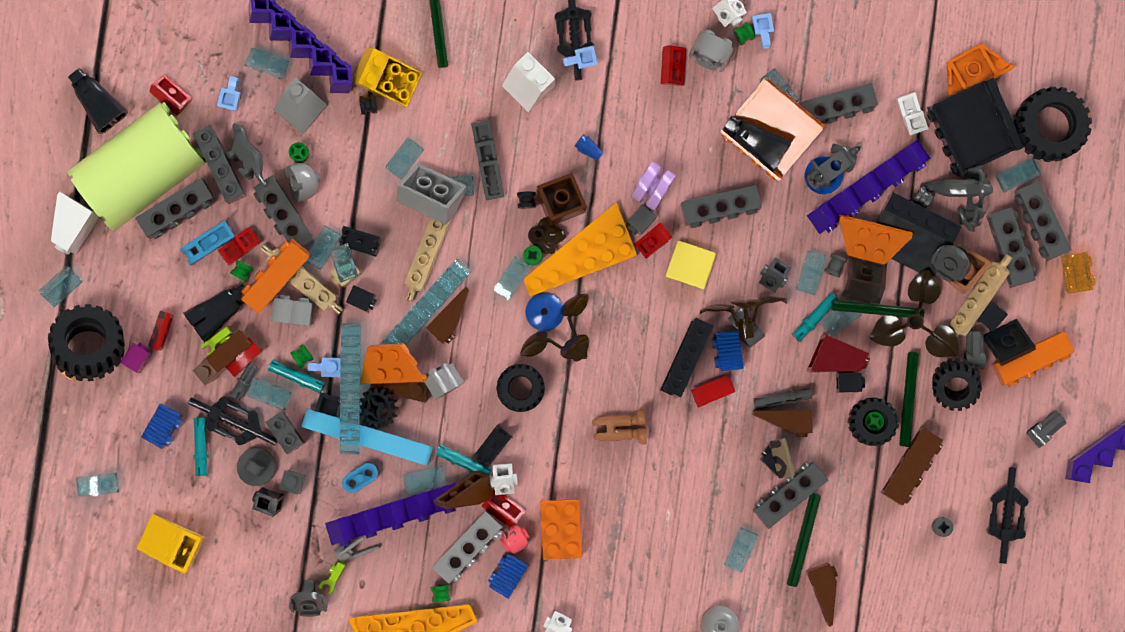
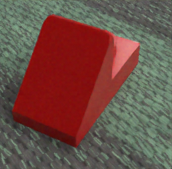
M660 222L639 239L635 245L647 259L673 237Z

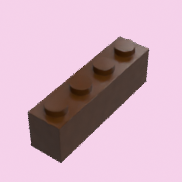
M919 428L911 441L910 447L905 451L880 493L899 505L908 504L913 496L912 490L914 487L917 488L923 480L921 477L923 472L928 471L933 463L931 461L934 454L937 455L942 449L943 445L941 443L943 439L925 428Z

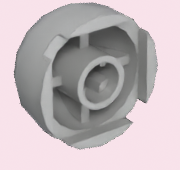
M303 163L286 166V178H290L291 183L288 184L294 200L302 202L312 198L320 182L318 172H314L310 166Z
M716 605L704 612L700 626L702 632H738L739 620L732 609L727 606Z

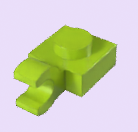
M225 327L213 336L211 340L203 343L201 348L204 349L206 346H210L211 352L207 354L210 355L216 350L217 345L223 344L234 333L229 327Z
M340 561L337 564L333 563L328 572L331 576L328 580L320 583L319 589H322L324 584H328L330 586L328 594H331L347 564Z

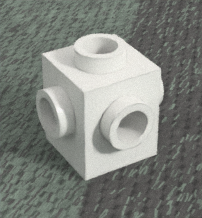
M722 0L712 8L724 27L731 24L736 26L743 20L741 17L747 13L739 0Z
M512 464L493 465V476H490L491 488H495V495L515 493L514 486L518 485L517 474H513Z
M555 611L551 618L547 617L543 627L546 628L545 632H571L572 628L569 626L572 619Z

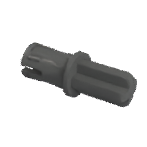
M251 363L247 365L241 377L237 378L238 382L229 394L231 397L236 398L238 401L241 400L246 389L251 386L250 383L257 373L258 367Z

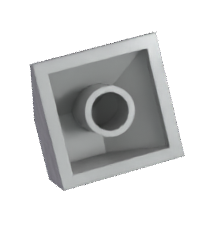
M294 78L282 93L274 111L304 134L327 104L297 78Z

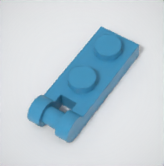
M223 221L183 246L180 250L183 254H186L187 261L191 266L234 239L235 235L227 222ZM195 247L199 251V253H197L196 255L192 251V249Z

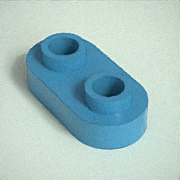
M366 463L346 475L342 481L344 490L349 493H355L375 481L378 477L377 467L374 464ZM367 469L372 470L370 477L365 474ZM351 479L356 481L354 487L349 485Z

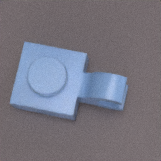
M771 13L752 16L754 35L761 37L762 49L770 48L769 34L774 33Z
M593 45L575 49V56L562 58L564 66L578 64L579 69L598 65Z
M230 76L228 88H221L217 103L218 107L237 111L241 93L236 90L240 79Z
M322 358V363H308V371H321V377H341V358Z

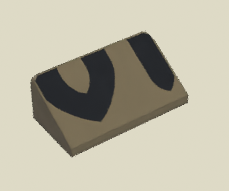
M781 438L770 441L778 478L793 477L795 473L786 439Z

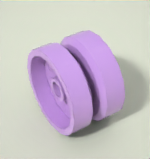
M652 161L647 171H644L636 185L637 188L631 198L641 202L647 193L650 194L646 207L655 211L676 175L666 170L661 178L658 179L657 176L661 171V166Z

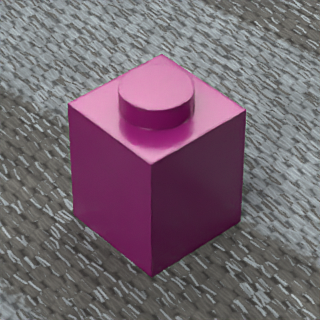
M139 342L138 345L132 343L120 363L136 373H141L152 353L148 351L149 347Z

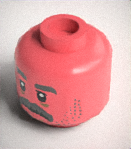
M514 525L502 533L500 541L507 553L516 554L528 546L527 539L530 536L525 528L521 529L518 525Z

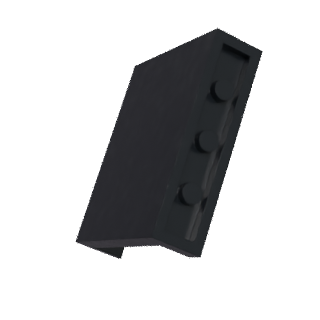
M987 78L927 107L928 119L936 127L934 130L935 135L944 145L942 150L944 155L949 157L951 161L950 168L952 173L958 177L965 176L964 174L968 173L970 168L985 165L1012 151L1024 148L994 78Z
M698 318L691 321L660 391L675 398L682 397L713 329V325Z

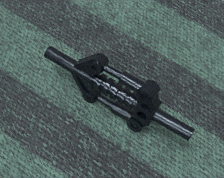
M568 0V8L557 12L554 17L557 34L559 35L557 51L564 57L575 56V49L594 46V43L591 42L592 13L590 10L576 7V0ZM577 20H584V29L587 36V43L582 47H579L581 42H579L580 32L578 31L579 21ZM563 21H570L568 24L570 25L569 31H571L569 32L571 48L563 42ZM573 64L575 81L582 80V70L578 68V64Z
M192 397L188 402L189 405L208 413V424L206 425L208 431H213L224 437L227 436L235 440L237 445L246 444L257 437L274 446L277 443L275 437L261 431L256 411H248L242 408L241 405L230 401L227 397H221L212 407ZM228 407L248 415L249 423L246 424V421L242 422L241 419H237L235 416L232 417L233 415H228L227 412L223 413L224 409ZM221 420V422H225L227 425L230 424L231 427L239 428L244 433L237 437L229 433L228 430L217 426L218 422Z
M1009 467L1007 487L1005 486L990 496V501L993 503L992 514H990L989 526L986 529L987 534L1001 540L999 563L1007 564L1009 541L1023 539L1026 536L1024 531V511L1029 501L1015 488L1016 468ZM1005 500L1004 513L1002 514L1004 516L1002 518L1003 523L1001 524L1003 526L1002 529L996 527L997 503ZM1013 501L1021 506L1017 530H1010V527H1012L1011 522L1013 521L1011 519L1013 517L1012 512H1014V509H1012L1014 506Z

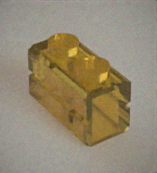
M1087 252L1061 256L1067 294L1093 290L1095 277L1090 272V267H1092L1091 256H1088Z

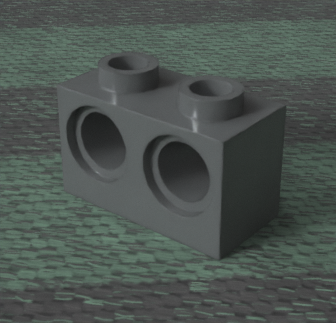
M284 411L279 412L265 422L286 454L292 453L305 444Z

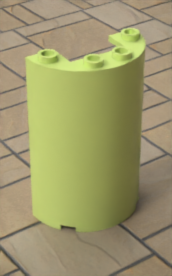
M159 102L67 171L69 176L72 175L71 181L98 217L100 216L105 219L104 223L112 231H116L206 163L203 160L204 156L199 147L195 149L188 142L190 140L188 134L184 130L180 131L176 126L179 122L172 114H169L171 110L165 102L162 104Z

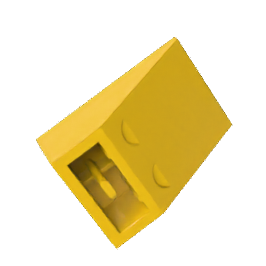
M366 47L352 81L353 84L407 107L422 72L375 48Z
M152 513L136 549L166 566L186 574L190 572L205 537Z

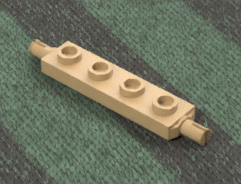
M430 218L404 282L409 288L405 299L413 302L416 291L424 290L451 220L445 225Z
M265 243L259 249L268 256L266 263L272 255L277 256L280 252L279 248L272 250ZM302 266L288 281L322 310L326 311L332 308L338 315L344 310V308L336 303L338 296Z
M1006 254L1000 263L992 262V265L986 270L949 324L957 338L959 335L966 336L1009 275L1010 272L1006 267L1013 259Z

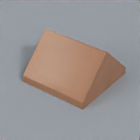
M965 246L963 248L968 252L967 257L970 263L969 272L961 281L954 280L953 282H948L961 294L968 293L992 265L989 260Z

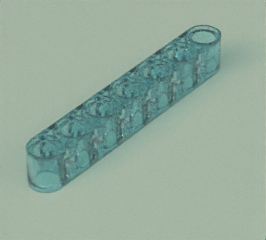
M457 258L380 344L404 343L407 345L472 271Z
M341 324L340 454H360L361 324Z

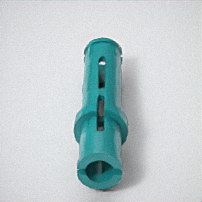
M830 292L821 304L807 318H804L802 320L803 323L792 333V336L796 337L797 341L801 342L811 330L813 331L816 328L815 325L831 310V302L833 300L839 301L833 293Z
M272 360L269 364L268 371L296 382L302 388L306 387L320 394L325 386V382L311 377L310 374H304L275 360Z
M193 418L195 476H208L207 458H209V454L206 451V418Z
M440 444L435 454L451 462L450 464L458 465L470 472L478 471L489 477L492 468L460 454L458 450H451Z

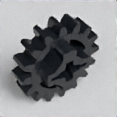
M380 386L369 388L368 391L362 393L364 397L359 398L362 405L358 406V408L362 409L359 416L365 417L363 423L369 422L368 427L374 426L375 429L388 427V424L394 423L392 418L398 416L394 412L399 407L395 406L397 399H392L393 393L388 394V389H382Z

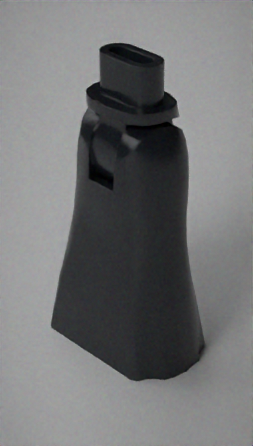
M80 68L68 76L78 100L98 134L106 133L114 126L112 120L118 123L127 116L128 110L94 78L90 77L87 73L84 74Z
M732 115L724 126V129L730 132V136H733L735 141L772 172L776 169L792 143V140L751 121L741 118L738 120Z
M243 283L237 288L233 287L232 289L224 290L183 312L204 343L245 304L241 300L243 294L241 291L245 287Z

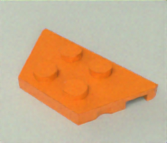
M980 43L946 62L948 97L987 78L996 79L1013 70L1015 66L1011 63L1009 64L1000 55L990 51L988 47Z
M840 214V224L847 255L885 265L913 236V232Z
M404 343L375 344L367 347L360 384L424 382L427 380V376L420 373L416 367L418 363L410 355Z

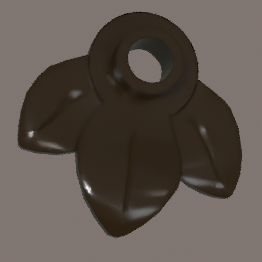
M547 218L541 219L538 226L532 227L528 232L529 241L534 245H538L539 249L546 254H554V244L562 242L566 238L565 232L555 227V225L550 226ZM539 232L541 237H535L534 233Z

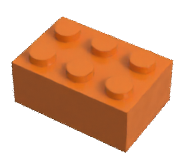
M579 499L540 501L543 560L582 558Z

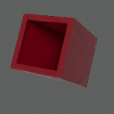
M823 335L818 342L806 371L809 373L862 371L863 368L866 369L870 358H867L869 353L831 336Z

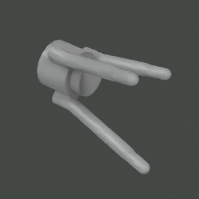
M361 537L352 544L340 547V544H337L338 548L334 550V553L340 562L345 560L350 562L354 558L379 549L380 546L377 545L352 555L354 553L353 547L363 541Z

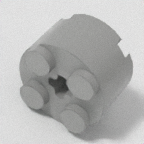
M705 29L703 33L698 34L689 57L692 58L694 56L696 58L695 62L706 69L714 71L715 68L720 69L719 72H723L733 52L732 41L727 38L721 39L715 36L714 32Z

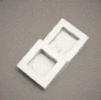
M912 92L897 97L896 101L909 135L927 130L928 126L924 113L920 109L916 93Z

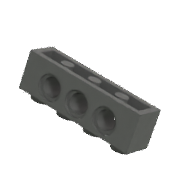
M868 83L799 102V104L820 122L826 121V124L836 122L837 118L842 116L845 119L856 116L855 113L860 111L863 114L874 111L878 102L873 84ZM854 97L858 98L860 106H854L851 103V99ZM833 103H840L842 111H835ZM817 107L823 109L824 115L817 116L814 109Z
M208 125L194 132L193 135L225 202L231 204L246 197L229 158L224 153L225 150L215 129Z
M273 175L264 180L267 187H263L260 183L253 187L256 191L253 195L259 203L263 202L266 208L263 210L269 219L273 218L275 221L274 228L279 235L283 234L288 242L293 238L303 248L315 242L312 234ZM277 195L276 203L269 204V196ZM287 211V218L279 220V212ZM293 226L297 227L298 233L295 236H289V229Z
M199 178L135 217L147 238L157 239L164 234L163 231L166 229H174L179 226V221L195 216L197 210L201 208L206 209L213 205L212 201L216 198L205 180ZM192 195L197 196V202L194 205L189 204V198ZM180 205V213L174 215L172 212L173 207ZM163 215V224L157 225L156 218Z
M1040 181L1015 191V202L1018 206H1021L1024 212L1022 213L1023 219L1027 224L1029 223L1032 229L1030 233L1033 240L1037 241L1040 246L1038 250L1041 257L1048 261L1071 251L1072 249ZM1031 199L1036 201V209H1032L1029 206ZM1038 217H1042L1045 220L1043 227L1038 225ZM1047 234L1053 237L1052 244L1046 242L1045 237Z
M756 185L692 199L680 204L685 226L690 225L691 228L702 226L701 223L709 221V224L720 222V218L727 217L728 220L739 217V214L745 212L746 215L758 213L757 210L761 208ZM736 199H743L745 206L738 208L735 205ZM724 203L726 211L719 212L716 209V204ZM705 207L708 211L707 216H700L697 212L698 208Z
M1012 207L987 215L986 217L1000 260L1002 261L1006 254L1013 258L1006 267L1010 272L1006 278L1009 288L1035 281L1036 270L1030 264L1029 258L1031 256L1029 249L1024 246L1023 240L1025 237L1022 229H1019L1017 224L1019 221L1017 212L1013 211ZM1004 224L1010 226L1011 231L1009 234L1004 233ZM1010 242L1015 243L1017 247L1015 252L1009 250ZM1016 260L1020 261L1023 265L1020 271L1015 268Z
M808 462L804 463L799 467V473L793 477H787L784 480L785 484L780 488L776 486L769 492L770 496L766 500L762 498L754 504L756 508L753 509V512L767 529H770L829 481L814 462L810 464ZM803 476L809 479V484L806 487H801L799 484V480ZM791 488L794 491V496L791 499H786L784 492ZM772 501L779 503L777 511L770 510L769 505Z

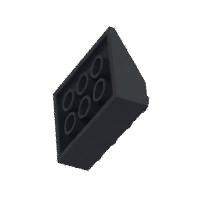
M894 192L888 196L876 221L878 224L913 232L912 238L891 259L918 273L929 270L934 277L936 275V268L931 263L933 254L939 247L944 245L953 246L962 226Z

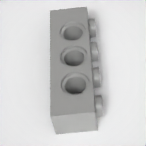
M485 511L432 568L447 583L451 581L455 583L463 575L460 571L465 566L469 568L476 561L474 559L476 554L479 552L482 555L489 547L487 543L491 539L496 540L503 533L500 530L503 526L491 514ZM479 529L487 531L488 536L486 539L478 538L477 531ZM466 543L473 544L474 552L466 553L464 545ZM458 557L461 560V565L453 567L450 563L451 558Z

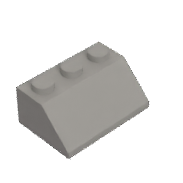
M417 163L398 184L397 202L446 225L456 214L467 186Z

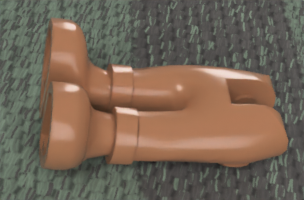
M638 409L637 413L633 416L610 415L592 420L593 426L607 425V432L593 433V439L621 441L635 438L640 444H647L646 427L616 429V427L646 425L645 409Z

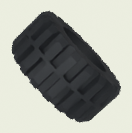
M1056 86L1047 89H1040L1021 103V107L1017 109L1015 114L1017 118L1014 120L1016 130L1025 147L1024 152L1028 155H1034L1033 158L1037 160L1043 159L1044 162H1057L1081 150V147L1088 141L1087 136L1091 134L1092 130L1089 128V125L1092 124V118H1088L1090 110L1089 107L1085 108L1083 106L1085 101L1082 97L1078 99L1076 97L1077 93L1074 91L1067 92V88L1060 87L1057 89ZM1053 107L1060 110L1066 116L1069 129L1067 136L1063 140L1051 142L1039 133L1036 119L1042 109Z
M85 304V307L76 305L73 310L69 308L64 310V315H58L55 318L56 324H51L50 333H48V346L54 365H57V369L61 373L65 371L67 377L72 378L75 376L78 381H83V378H87L88 381H94L93 378L99 377V379L104 378L107 372L111 374L114 371V365L116 367L119 366L125 352L123 329L117 317L112 316V312L109 310L103 311V307L96 305L94 308L91 304ZM85 331L99 333L105 338L103 346L91 354H78L68 347L70 340L75 335Z

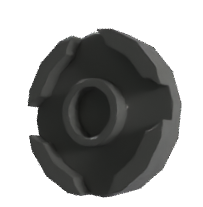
M944 245L939 247L932 256L931 263L936 268L935 273L948 282H953L954 280L961 281L970 269L967 257L968 252L960 246Z
M252 448L245 451L237 462V473L240 479L250 486H261L268 483L276 471L273 456L267 450L261 448Z
M304 580L303 592L293 594L289 600L291 612L294 613L296 610L300 612V616H319L321 611L326 612L328 608V599L324 595L315 592V580Z

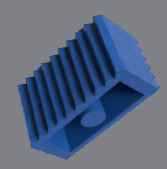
M739 332L715 333V338H712L713 349H717V357H714L715 368H719V372L744 369Z
M159 404L141 438L161 449L165 446L168 447L174 438L171 436L175 429L178 430L183 423L181 419L183 415L165 404Z
M508 553L507 556H502L497 564L501 566L498 572L493 571L488 579V582L491 583L489 588L508 599L529 565L511 553Z

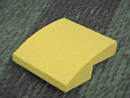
M677 241L665 277L705 290L717 254Z

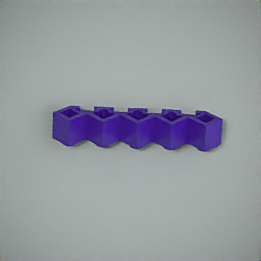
M249 0V23H268L269 40L289 41L290 58H309L310 76H329L330 93L350 92L353 84L351 65L346 61L343 62L328 45L320 42L313 32L306 26L303 27L291 13L275 3L276 0Z
M916 140L806 216L819 234L825 230L829 233L838 227L836 223L840 221V214L853 217L860 212L858 209L869 200L872 203L882 197L880 194L891 185L896 187L904 182V176L913 170H916V172L926 167L925 162L931 158L920 142Z
M1125 421L1107 432L1099 440L1090 444L1082 452L1069 459L1065 479L1090 483L1093 465L1112 467L1115 449L1125 451Z
M456 483L327 522L325 525L331 545L339 543L340 547L351 544V539L366 535V538H371L378 535L377 531L392 527L393 530L403 528V523L418 519L419 522L429 520V515L444 511L445 514L454 512L456 508H442L435 505L433 500L456 485Z

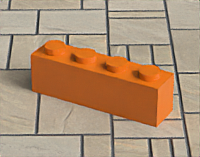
M293 238L289 242L286 240L280 246L279 254L277 256L272 255L266 264L268 266L264 271L260 269L254 276L256 280L251 285L248 283L241 291L243 293L241 300L258 314L310 257V253Z
M1065 331L1034 344L1036 350L1003 366L999 362L992 364L1000 384L1008 385V387L1019 383L1018 379L1025 376V379L1036 375L1035 371L1040 368L1044 371L1053 367L1052 363L1057 360L1063 362L1071 358L1070 354L1075 351Z

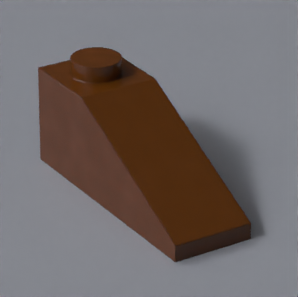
M467 287L426 327L442 344L445 342L449 344L456 337L454 333L457 331L469 293Z
M238 330L192 371L206 385L218 378L252 343L241 330Z
M424 382L377 383L370 385V388L380 386L382 389L387 388L388 394L393 393L396 396L426 403L429 391Z
M812 410L752 411L753 416L789 433H796V437H808V433H813Z
M478 471L472 472L434 499L433 503L445 509L480 505L493 495L488 475Z
M827 562L806 570L826 624L830 627L833 626L837 586L835 577L838 574L834 565L831 566Z

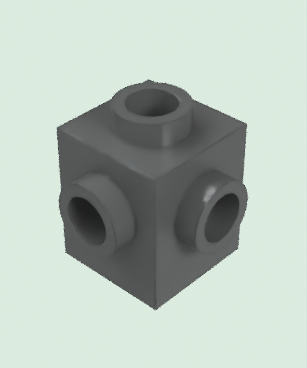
M775 257L769 266L766 264L761 270L760 274L762 277L759 283L775 293L779 287L783 288L788 281L786 276L791 267Z

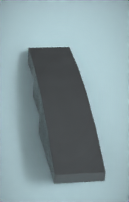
M490 119L472 122L471 126L485 199L487 201L504 197Z

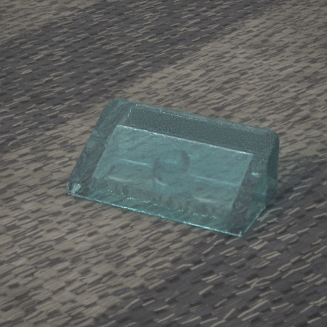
M408 137L385 168L402 180L424 149Z
M67 265L40 288L39 291L55 307L83 281Z

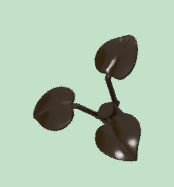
M924 270L913 278L908 287L909 299L919 302L916 314H912L908 318V323L902 326L900 319L896 316L881 317L876 322L870 334V339L877 344L893 347L905 340V332L902 329L906 327L912 329L922 328L931 334L925 342L926 349L931 355L936 357L957 356L959 344L954 331L946 325H938L933 332L924 326V318L919 315L923 302L926 304L934 303L940 296L939 283L929 270Z
M580 294L567 300L561 308V314L567 316L574 336L573 339H569L564 346H561L551 338H547V332H537L531 335L523 344L520 352L521 357L538 355L546 348L549 342L561 349L560 355L563 358L573 359L575 362L587 359L589 337L585 334L577 336L572 323V316H578L584 311L589 295Z
M767 296L746 301H731V304L744 308V318H740V322L733 309L734 305H711L700 310V314L705 311L731 312L735 321V327H738L739 338H753L759 306L779 301L787 304V298ZM755 307L751 321V318L748 317V310L751 311Z

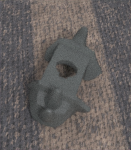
M833 143L831 153L834 155L820 166L813 159L811 160L813 167L807 176L809 185L815 189L831 187L830 181L845 170L849 173L854 169L857 159L856 154L860 151L861 147L851 148ZM832 161H839L841 163L838 171L831 169L830 164Z
M981 165L968 169V173L963 179H977L978 182L982 181L990 184V181L986 179L987 174L982 171L984 166ZM982 196L976 204L972 201L973 197H967L966 210L964 211L960 207L957 208L961 221L960 224L965 225L971 232L975 231L974 226L978 227L981 225L978 221L983 219L986 211L983 210L985 196Z

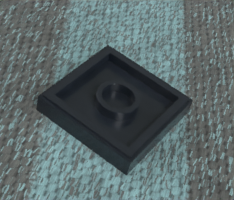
M1017 319L996 328L994 331L983 334V340L1001 366L1036 350V346Z

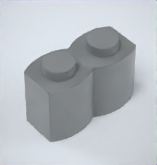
M279 295V298H274L271 321L310 326L313 303H309V299L298 298V301L290 300V296Z
M444 363L426 373L427 380L424 381L435 400L465 383L453 363L449 365Z

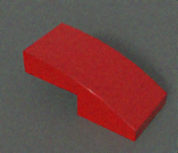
M248 227L235 236L233 240L218 249V253L227 265L230 266L259 245L261 241L252 229Z
M248 337V340L252 345L227 368L234 377L262 353V350L250 337Z
M729 374L691 390L698 408L736 392Z

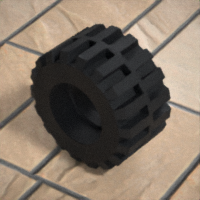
M956 358V361L947 359V363L943 361L940 363V368L937 367L935 374L933 373V395L938 403L942 402V407L945 409L947 406L952 411H954V408H958V411H962L963 407L966 409L970 408V404L974 405L976 399L980 398V392L982 391L981 375L978 368L975 369L973 363L968 364L966 359L960 361V358ZM952 378H962L967 381L968 386L961 391H952L945 384Z
M515 364L509 366L501 373L497 381L496 390L498 398L505 407L515 412H526L532 410L541 402L545 392V385L541 374L535 368L526 364ZM525 377L531 382L532 392L529 397L519 400L511 395L509 386L514 378Z
M866 398L860 400L859 403L852 407V411L849 412V431L852 432V436L858 442L865 445H883L892 440L891 438L896 435V429L899 428L897 424L899 416L896 415V409H893L892 404L884 399ZM868 411H878L884 418V425L877 433H869L863 426V418Z

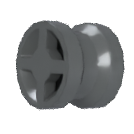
M922 186L913 197L912 202L927 208L935 194L929 193Z
M938 517L932 523V531L938 536L947 537L953 532V523L948 518Z

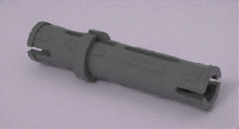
M810 387L794 391L790 389L789 392L753 398L755 410L789 403L796 404V402L802 400L812 399V392Z

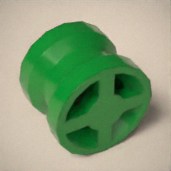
M748 22L743 23L741 27L733 28L735 37L741 46L747 40L752 41L755 39L754 32Z
M297 142L289 147V156L293 161L303 163L308 159L309 150L303 143Z
M536 246L527 247L523 253L524 261L531 266L538 265L542 260L541 250Z
M237 260L235 263L236 267L230 271V274L247 282L249 273H252L254 269Z
M301 344L298 350L290 352L300 368L307 361L314 359L304 344Z
M878 412L867 413L863 418L864 427L871 431L881 429L884 425L883 416Z
M449 584L431 586V591L433 592L432 603L451 600V596L448 594Z

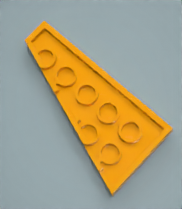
M617 202L523 279L530 297L637 256Z
M470 604L348 618L354 632H458L478 622Z

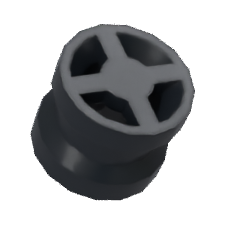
M375 94L370 95V97L359 96L361 115H366L368 112L376 114Z
M526 191L517 193L519 209L536 208V203L534 202L536 192Z

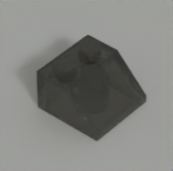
M849 256L843 281L842 296L880 305L886 287L887 263L883 265Z

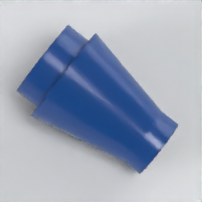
M584 134L574 145L578 152L593 158L595 161L603 154V151L598 148L593 140Z

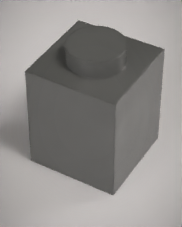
M642 205L628 219L627 224L629 226L627 228L634 235L638 233L641 236L657 217Z
M285 470L279 489L297 495L301 494L306 475Z

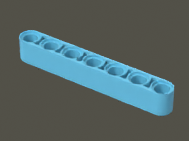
M308 408L301 427L427 466L433 450L432 446Z

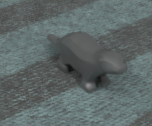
M234 123L232 125L234 133L232 150L225 151L224 153L229 159L232 158L235 163L238 160L243 162L244 169H238L242 176L251 180L255 174L263 187H267L262 175L263 157L261 152L249 142L245 128Z
M942 178V180L920 185V188L924 186L926 190L948 197L979 196L981 198L993 192L992 185L982 181L978 182L977 179L955 180L953 178Z

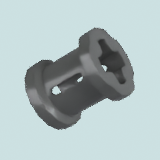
M831 254V261L824 272L840 278L841 268L847 262V259Z

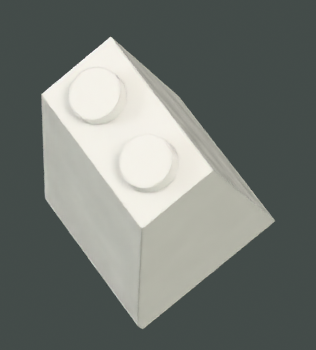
M527 52L513 66L502 87L529 113L555 87V78Z
M62 192L57 194L51 242L56 244L54 248L68 255L70 252L77 254L100 216L98 217L93 210Z

